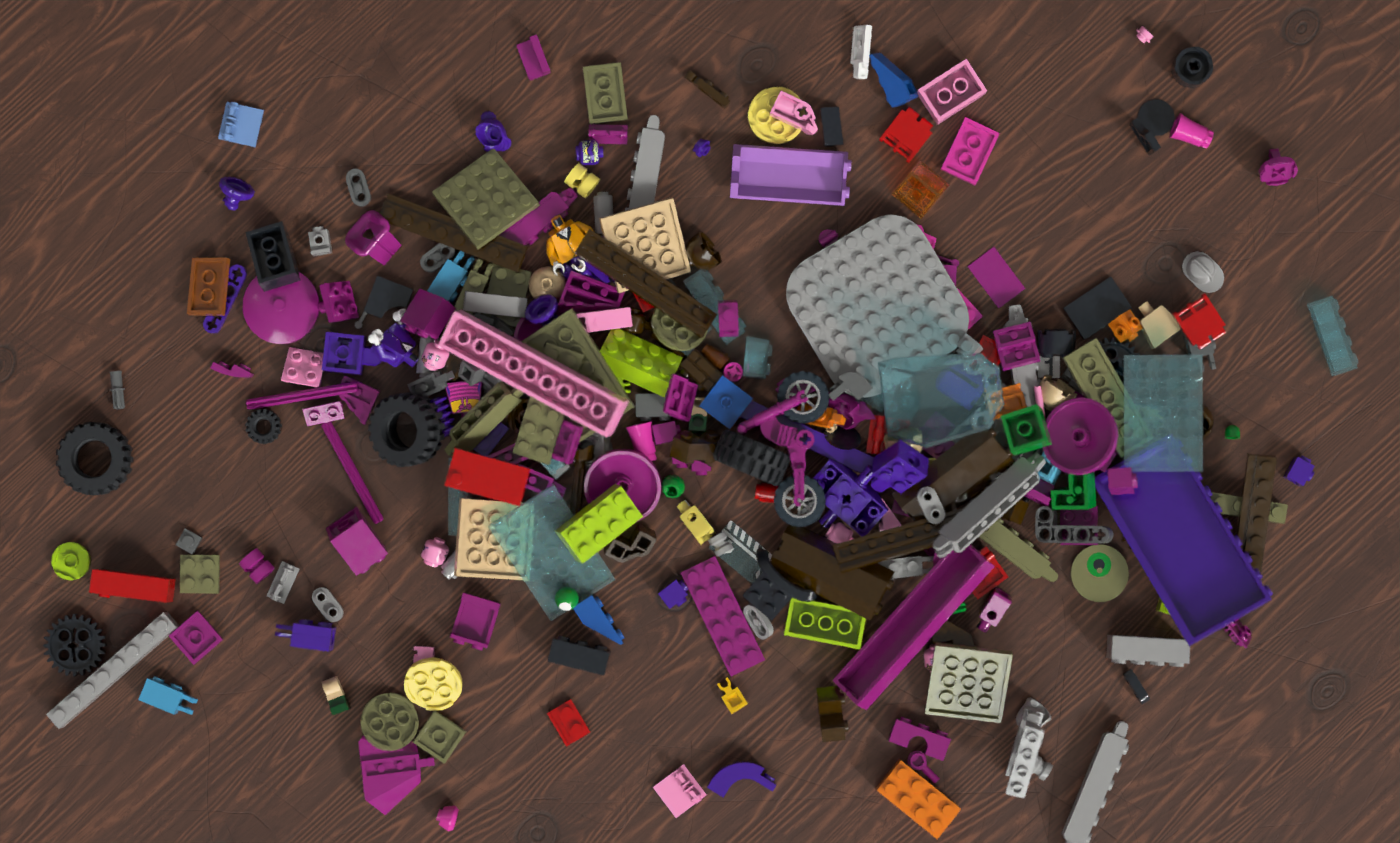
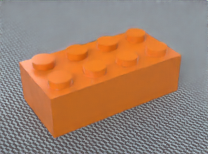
M901 759L896 762L876 787L880 794L936 839L940 837L961 810L958 805Z

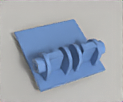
M226 102L218 139L256 147L264 110L239 105L236 102Z

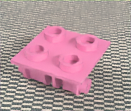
M289 347L281 381L312 386L314 388L321 387L323 353Z
M684 764L653 787L675 818L694 804L700 802L707 795Z

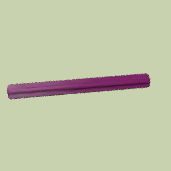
M350 382L247 399L246 406L250 410L353 393L358 391L357 382Z
M332 422L322 423L321 426L372 521L375 524L381 522L383 516Z

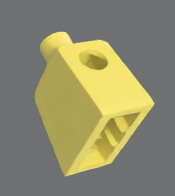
M684 500L677 506L682 513L680 518L700 544H703L716 534L695 505L691 507ZM692 517H696L695 521H690Z

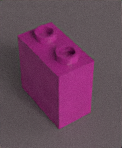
M419 289L400 321L406 325L405 329L410 333L415 334L416 332L424 339L428 337L437 340L456 308L443 297Z

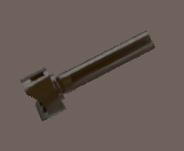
M589 445L585 449L577 447L574 457L569 514L571 516H574L582 509L585 461L593 460L595 445Z

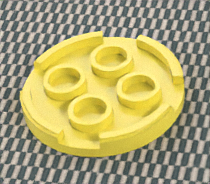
M772 87L762 90L754 97L749 106V125L753 133L766 143H787L793 140L801 131L770 116L780 91L800 99L797 94L784 87ZM805 109L798 110L800 117L805 115Z
M424 658L415 662L408 669L405 675L404 689L412 703H416L429 711L444 710L452 706L459 698L462 691V677L457 668L450 662L440 658Z

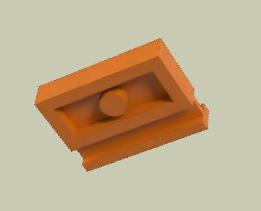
M1020 383L982 393L985 398L989 420L1001 418V415L1027 408Z

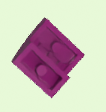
M1031 322L993 331L1003 371L1040 362Z
M671 374L663 412L684 422H690L698 385L689 382L686 378Z

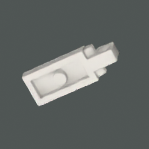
M871 25L854 26L851 64L854 67L853 78L867 79L872 36Z

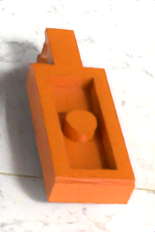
M808 403L804 404V412L813 408ZM801 405L797 407V411L801 412ZM827 407L821 417L805 424L830 429V427H833V424L844 426L846 418L841 414H837V410Z

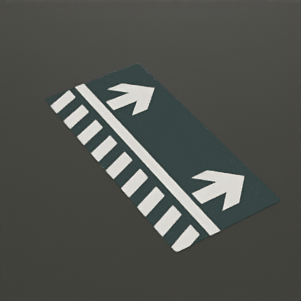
M730 521L720 533H726V541L732 544L733 549L719 557L752 584L763 573L756 559L757 549L763 547L733 521ZM710 545L708 547L713 552L715 551L714 546ZM768 552L769 560H771L772 554Z

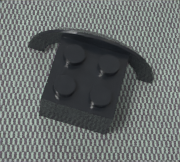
M761 547L757 549L756 559L763 573L751 584L743 594V597L772 621L792 598L803 602H811L817 598L812 589H801L786 580L771 564L768 552Z

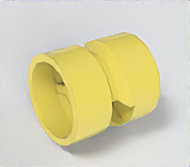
M578 163L568 174L564 183L572 189L577 188V193L586 199L595 189L600 178L593 173L588 174L587 168Z

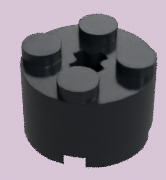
M1201 47L1186 48L1174 59L1171 74L1181 86L1196 88L1211 76L1213 72L1212 57L1208 51ZM1192 64L1195 65L1193 71L1190 69V65Z
M1038 329V353L1042 358H1053V354H1060L1062 358L1076 350V330L1071 329V333H1069L1066 329H1045V333H1042V330Z

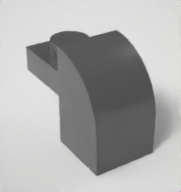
M462 360L458 376L470 386L482 381L487 387L492 389L497 383L503 382L466 360Z
M847 372L838 376L843 383L840 385L837 382L829 389L831 391L829 397L835 400L844 391L849 389L854 397L859 400L873 387L862 375L855 372Z

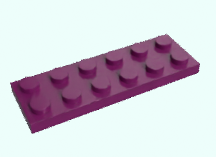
M714 556L681 572L730 676L764 661L765 658L716 557Z

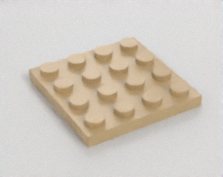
M673 198L599 218L604 239L662 278L669 279L691 272ZM615 281L618 293L628 291V289Z
M459 499L454 576L529 581L535 504L522 503L520 507L502 501Z

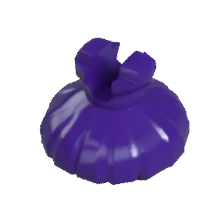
M223 177L219 182L220 189L226 195L223 201L229 210L238 209L239 201H246L254 196L255 191L253 187L243 180L235 177Z
M546 294L531 301L525 310L526 320L533 324L542 323L544 327L558 318V315L555 314L558 308L557 299L550 294Z

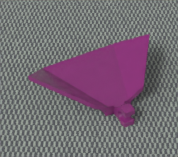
M364 735L358 741L364 798L384 815L421 782L420 767L435 766L433 757L419 759L417 745L413 741L395 751H384L372 746Z

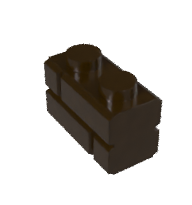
M696 349L679 365L681 368L680 373L687 379L691 377L696 381L695 384L698 385V389L701 392L704 390L709 392L723 375Z

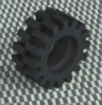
M259 409L256 412H252V415L248 416V421L245 424L249 438L260 444L274 442L278 435L281 434L282 424L280 423V418H278L276 413L267 409ZM262 419L268 420L271 424V429L266 434L259 433L256 428L257 423Z

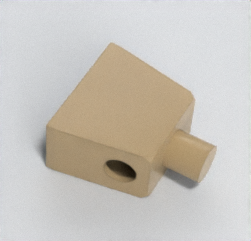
M1146 301L1138 307L1145 316L1139 322L1143 327L1141 330L1151 349L1156 348L1181 329L1172 314L1164 306L1160 305L1153 309L1149 302Z

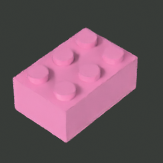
M967 59L917 91L920 100L937 125L987 92Z

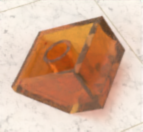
M920 160L892 195L922 219L949 187V184Z

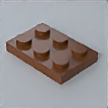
M192 258L187 306L188 315L225 316L230 259Z

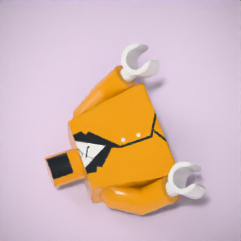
M561 215L551 219L555 229L549 232L550 237L547 239L546 254L551 265L554 266L553 272L556 276L557 272L555 270L557 268H561L563 273H565L562 264L577 256L574 252L589 229L594 231L590 226L580 221L574 222L570 219L564 222Z

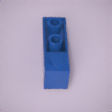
M875 53L869 55L871 65L879 77L878 81L886 93V100L892 108L902 106L919 97L912 79L883 54Z
M591 595L576 605L574 611L584 625L620 645L624 644L622 639L625 637L619 628L615 630L612 623L614 620L610 614L603 612L601 607L604 605L598 596L594 598Z

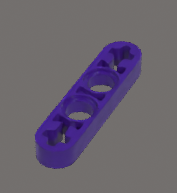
M233 265L229 269L228 281L229 279L234 280V270L238 271L240 268V272L243 275L242 277L238 276L235 281L239 283L238 286L228 282V285L233 286L235 291L233 295L227 296L225 316H220L222 317L221 320L216 319V329L212 328L209 330L210 326L208 325V322H213L215 317L206 316L203 328L208 333L216 334L221 330L247 277V271L243 266Z

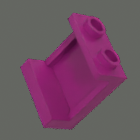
M464 592L450 637L454 638L453 642L464 645L467 642L472 644V648L482 651L483 647L488 648L501 603Z

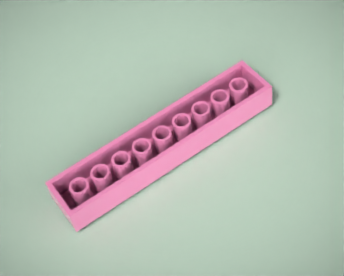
M463 310L454 311L438 345L605 437L613 434L629 402L626 398Z

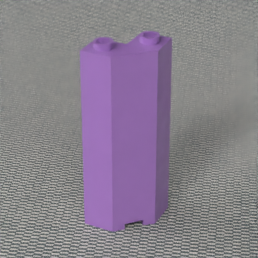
M734 144L730 198L845 206V198H849L850 187H846L847 171H851L852 160H848V152Z

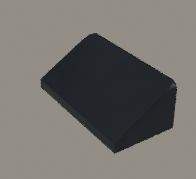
M839 107L820 108L824 147L844 145Z

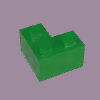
M1095 471L1084 475L1068 474L1069 487H1059L1051 490L1052 510L1091 509L1096 507Z

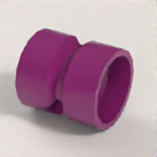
M258 548L251 551L239 562L240 567L245 572H250L249 577L255 584L260 583L275 569L269 560H264V555Z

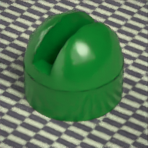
M1229 425L1225 430V438L1239 439V428L1236 425Z

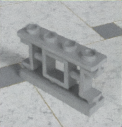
M1026 705L1024 707L1005 771V776H1009L1006 794L1020 798H1024L1044 734V729L1040 728L1044 715V710Z

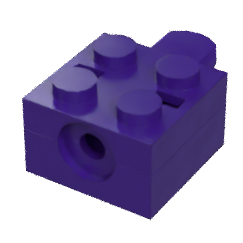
M326 332L322 361L323 371L363 375L364 365L378 366L382 361L370 353L372 347H366L367 337Z
M898 440L874 457L872 470L874 477L871 481V487L878 492H883L887 488L892 487L899 493H903L927 476L929 459L902 440Z
M302 619L297 623H293V626L276 624V628L292 630V633L275 632V636L291 638V647L328 652L334 649L337 627H332V623L318 622V625L313 624V620Z

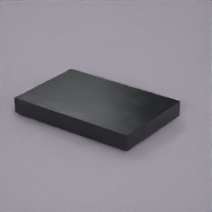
M1109 277L1063 308L1083 340L1108 325L1124 312L1132 309L1112 277Z

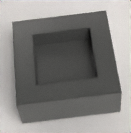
M185 528L176 546L190 554H194L203 537Z

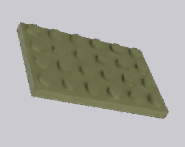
M570 309L521 341L542 354L547 342L585 354L579 374L629 400L623 414L635 407L573 309ZM565 416L564 420L584 426L579 443L596 432Z

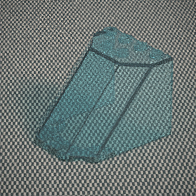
M981 353L898 357L878 362L888 437L928 448L990 429L994 423L995 415L1004 406L1000 368L996 364L991 363Z

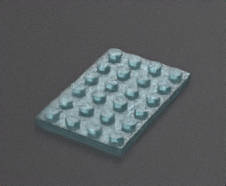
M1124 355V468H1132L1133 472L1203 471V355Z
M554 484L488 525L550 621L566 612L555 604V594L560 588L571 587L575 589L579 596V604L616 580L598 552L581 564L574 559L555 533V530L572 518L574 514Z

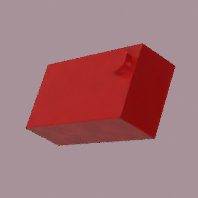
M455 448L444 486L521 507L531 469Z
M92 569L89 593H97L99 597L110 598V595L167 603L173 602L176 579Z

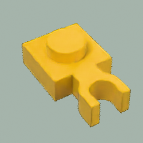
M727 677L725 679L728 683L727 687H721L720 683L717 686L721 691L725 692V695L721 698L730 713L733 714L748 703L738 687L732 690L731 682Z

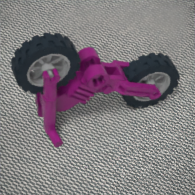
M800 371L791 374L783 380L778 390V402L776 405L740 423L738 427V432L745 436L747 430L760 426L764 437L778 446L788 448L794 476L788 477L780 483L775 491L774 506L778 516L784 522L796 527L811 525L820 518L825 508V494L816 480L805 476V453L814 444L813 434L808 430L799 432L797 428L783 425L778 422L776 417L785 415L796 423L805 424L813 422L823 415L829 402L828 389L823 380L811 372ZM806 383L808 386L804 391L801 390L799 384ZM795 385L799 390L797 394L790 392ZM811 386L817 392L815 394L807 395ZM818 396L816 405L808 400V398ZM808 403L813 407L811 410L804 412V404ZM801 405V412L794 409ZM804 434H807L808 438H811V441H808L807 445H803V442L800 441V438H803ZM792 488L795 495L794 498L786 496ZM807 489L811 491L813 497L805 498ZM785 499L792 500L794 504L787 508ZM814 500L812 509L805 504V501ZM802 505L809 510L807 514L801 515ZM797 506L798 515L791 513L789 510Z

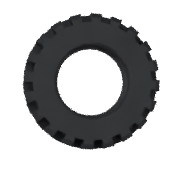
M406 392L390 395L382 399L380 404L375 406L373 409L375 413L371 414L369 418L371 424L368 425V431H371L369 439L370 442L373 441L374 446L372 448L375 452L380 453L378 456L382 460L387 459L386 462L388 464L396 465L397 467H409L429 461L430 458L436 455V451L440 450L442 446L440 441L444 440L445 436L442 433V429H445V423L441 421V418H443L442 413L436 410L438 406L435 403H430V398L427 396L422 397L420 393ZM402 412L409 414L417 427V437L411 447L403 444L397 435L396 424Z
M84 422L82 425L74 426L73 430H68L65 433L66 437L60 440V448L56 449L58 460H55L56 466H59L60 471L58 473L60 477L64 478V483L67 486H71L72 490L86 495H105L112 490H117L120 487L119 485L125 483L128 479L126 476L132 470L130 466L131 462H133V457H131L133 450L128 444L129 440L121 434L119 429L105 423ZM95 440L101 441L110 449L111 464L103 475L91 477L81 471L78 464V454L85 443Z
M727 429L722 432L713 453L714 460L775 486L781 483L790 462L789 455Z

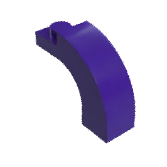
M739 761L730 763L717 771L708 783L707 788L724 798L730 786L740 779H752L772 792L776 787V783H774L775 778L767 773L764 776L761 775L764 770L763 766L754 762Z

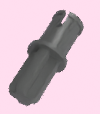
M122 371L110 372V392H112L113 408L116 410L125 408L123 392L125 388H123Z

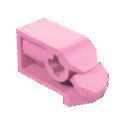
M780 91L770 116L806 134L814 135L818 128L814 121L815 115L811 106L792 95ZM805 109L807 115L800 117L798 110Z

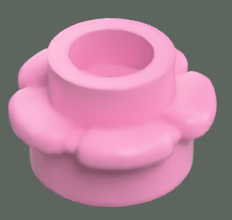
M1143 26L1139 30L1136 29L1138 32L1136 36L1143 43L1146 41L1150 43L1153 35Z

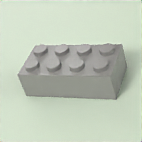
M1107 635L1106 658L1111 659V662L1126 664V660H1131L1130 663L1145 665V661H1150L1151 665L1164 666V662H1169L1170 666L1184 667V663L1189 664L1190 646H1188L1185 639Z

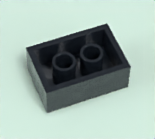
M282 221L245 232L258 283L264 292L301 281L288 230Z
M559 635L558 638H554L552 641L547 662L604 676L611 651H607L608 647L602 645L588 646L589 642L577 640L576 643L570 642L569 637Z

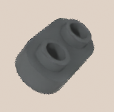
M351 169L346 175L351 199L355 205L364 207L371 201V194L365 174L359 169ZM354 176H359L358 182H353ZM360 194L365 195V199L362 201L358 199Z
M439 243L421 257L420 265L426 272H435L446 263L447 259L451 260L454 257L455 249ZM444 248L449 249V253L447 255H444L442 253ZM433 260L434 264L433 266H428L427 262Z

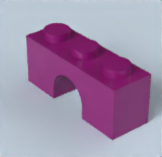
M901 717L899 720L895 718L888 741L907 748L911 738L921 736L926 741L924 754L941 761L944 760L951 741L947 737L948 733L940 730L934 733L929 731V726L921 723L915 726L911 724L912 720Z

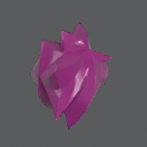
M845 392L835 400L829 399L828 407L837 410V414H841L846 418L844 426L837 424V426L844 429H852L863 420L876 419L865 402L859 401L854 396Z

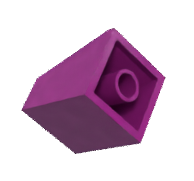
M355 507L325 528L330 542L356 576L367 572L371 565L381 562L388 554L386 547L358 507Z

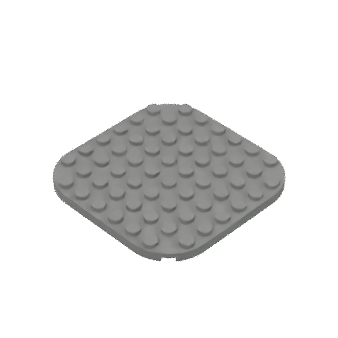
M885 215L869 221L801 262L794 269L787 283L786 297L789 309L833 383L836 384L838 382L841 385L843 382L838 376L843 373H858L873 387L863 396L864 398L885 392L957 348L956 344L968 330L969 314L962 296L923 231L914 222L902 216ZM847 389L846 391H844L845 393L854 396V395L849 391V389Z

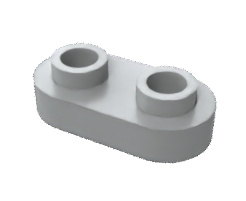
M922 487L917 493V500L926 519L932 524L941 523L945 518V511L936 491L931 487ZM926 493L931 495L929 500L924 499ZM933 511L939 512V516L937 518H933Z
M322 587L313 592L312 600L328 621L337 622L343 617V607L329 589ZM321 593L325 595L323 601H320L318 598ZM331 609L336 610L337 613L335 616H332L330 614Z
M751 603L744 607V616L756 636L760 639L770 637L773 634V626L769 619Z

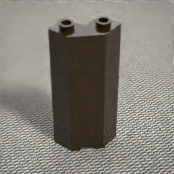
M981 423L930 463L925 478L903 493L895 491L892 493V496L901 509L912 518L913 522L926 519L917 500V493L922 487H931L936 491L945 513L954 511L1015 463L1012 458L1014 454L1011 453L1008 446L1004 448L995 438L997 433L991 426L986 427ZM926 493L924 495L925 500H929L931 498V495L929 493ZM933 511L932 516L939 515L938 511Z
M788 525L781 537L778 549L774 551L770 560L774 568L785 579L807 590L812 589L815 594L870 621L875 614L879 615L883 607L880 604L886 590L890 591L894 585L895 580L892 578L895 571L875 563L840 573V568L832 548L837 543L804 527Z

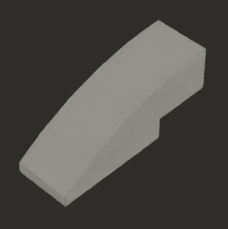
M465 291L463 310L525 318L527 298Z

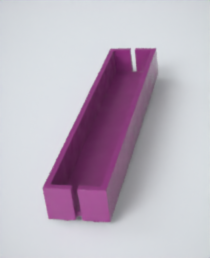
M972 544L962 552L952 550L948 555L942 557L833 679V682L843 692L847 693L846 695L857 706L867 710L995 566Z

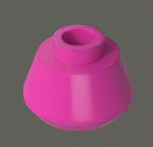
M444 806L443 810L439 809L436 819L440 821L439 825L447 831H452L455 827L459 809L457 806Z

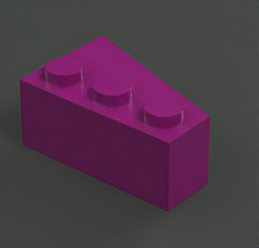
M571 271L556 312L566 313L570 309H573L575 313L618 309L625 292L618 293L614 286Z

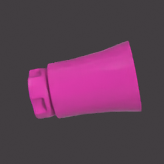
M1179 113L1173 123L1169 138L1207 149L1213 139L1214 131Z
M652 421L626 427L634 450L642 453L651 461L657 460Z

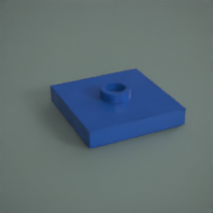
M722 375L699 407L731 429L753 398Z

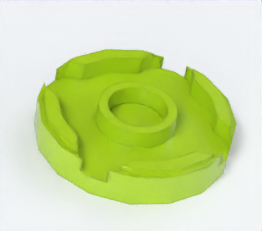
M67 542L58 546L51 559L54 572L66 580L80 579L87 573L91 563L90 554L87 549L75 542Z

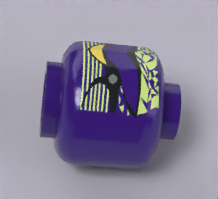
M596 140L580 141L579 145L575 147L576 161H579L581 165H596L599 163L600 158H603V146H599Z

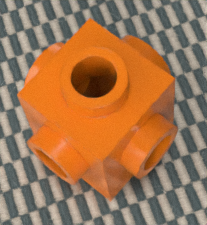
M1131 310L1124 312L1108 324L1120 343L1127 339L1131 342L1139 336L1137 332L1143 329L1138 318L1135 317Z

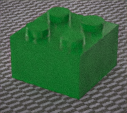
M1038 404L1001 415L1010 451L1015 456L1052 445L1042 408Z

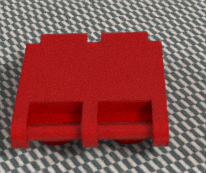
M910 107L906 111L901 110L879 139V141H884L892 147V151L895 153L897 151L905 157L908 163H910L931 136L932 132L930 129L933 127V124L925 118L918 122L916 119L920 114Z
M1205 293L1195 302L1186 304L1187 307L1177 313H1172V316L1192 346L1196 345L1199 350L1211 343L1208 336L1216 340L1226 333L1223 328L1226 324ZM1204 300V303H1202V304H1200L1199 306H1197L1196 308H1194L1195 305L1199 304L1200 302H1202V301ZM1190 310L1188 313H1186V314L1183 315L1182 317H1179L1181 314H1183V313H1185L1186 311Z

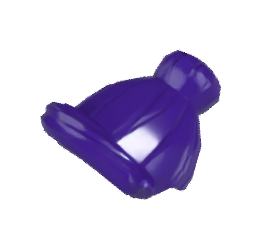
M486 111L482 113V121L476 127V136L482 145L485 146L484 151L488 152L491 149L505 151L509 149L511 139L507 137L502 123L496 119V115L493 112Z

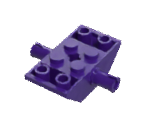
M830 459L813 478L822 487L825 494V505L829 508L826 514L819 520L823 524L828 519L824 525L825 528H829L837 517H840L863 537L868 534L888 511L879 494L867 484L874 477L872 471L868 474L872 469L871 465H867L858 476L849 467Z

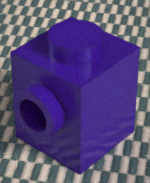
M1302 455L1301 457H1294L1283 477L1299 487L1304 486L1306 481L1309 482L1313 477L1314 471L1312 470L1315 466L1310 464V459Z
M675 580L659 592L658 595L669 609L674 605L679 607L687 601L685 597L688 595L686 592L688 588L682 580L680 582Z

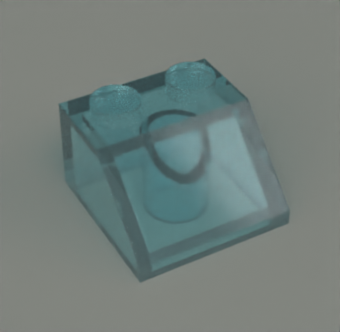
M746 337L742 377L766 379V375H770L771 364H767L768 356H772V345H769V340Z

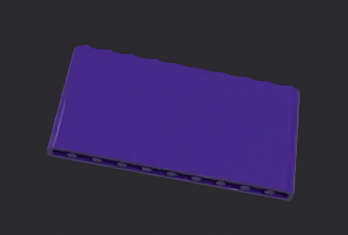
M1171 433L1109 468H1132L1133 473H1136L1138 478V488H1134L1135 494L1111 495L1108 486V470L1095 476V488L1188 646H1191L1271 601L1270 596L1273 594L1267 585L1263 586L1260 579L1263 577L1257 568H1252L1250 564L1252 559L1247 551L1243 553L1240 548L1243 544L1237 535L1233 536L1230 529H1232V526L1228 519H1223L1220 515L1223 512L1217 502L1213 503L1210 496H1212L1209 487L1202 485L1200 480L1203 478L1198 469L1193 470L1190 465L1193 461L1189 454H1184L1181 450L1183 445L1178 436L1174 438Z

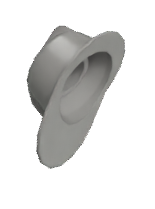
M1198 251L1186 256L1182 266L1183 272L1198 289L1203 292L1212 293L1221 288L1224 282V274L1220 266L1204 252Z

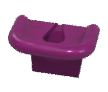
M375 210L364 213L345 237L347 247L359 256L370 255L383 265L402 246L389 232L390 225L387 219ZM367 229H371L374 237L372 240L363 237Z

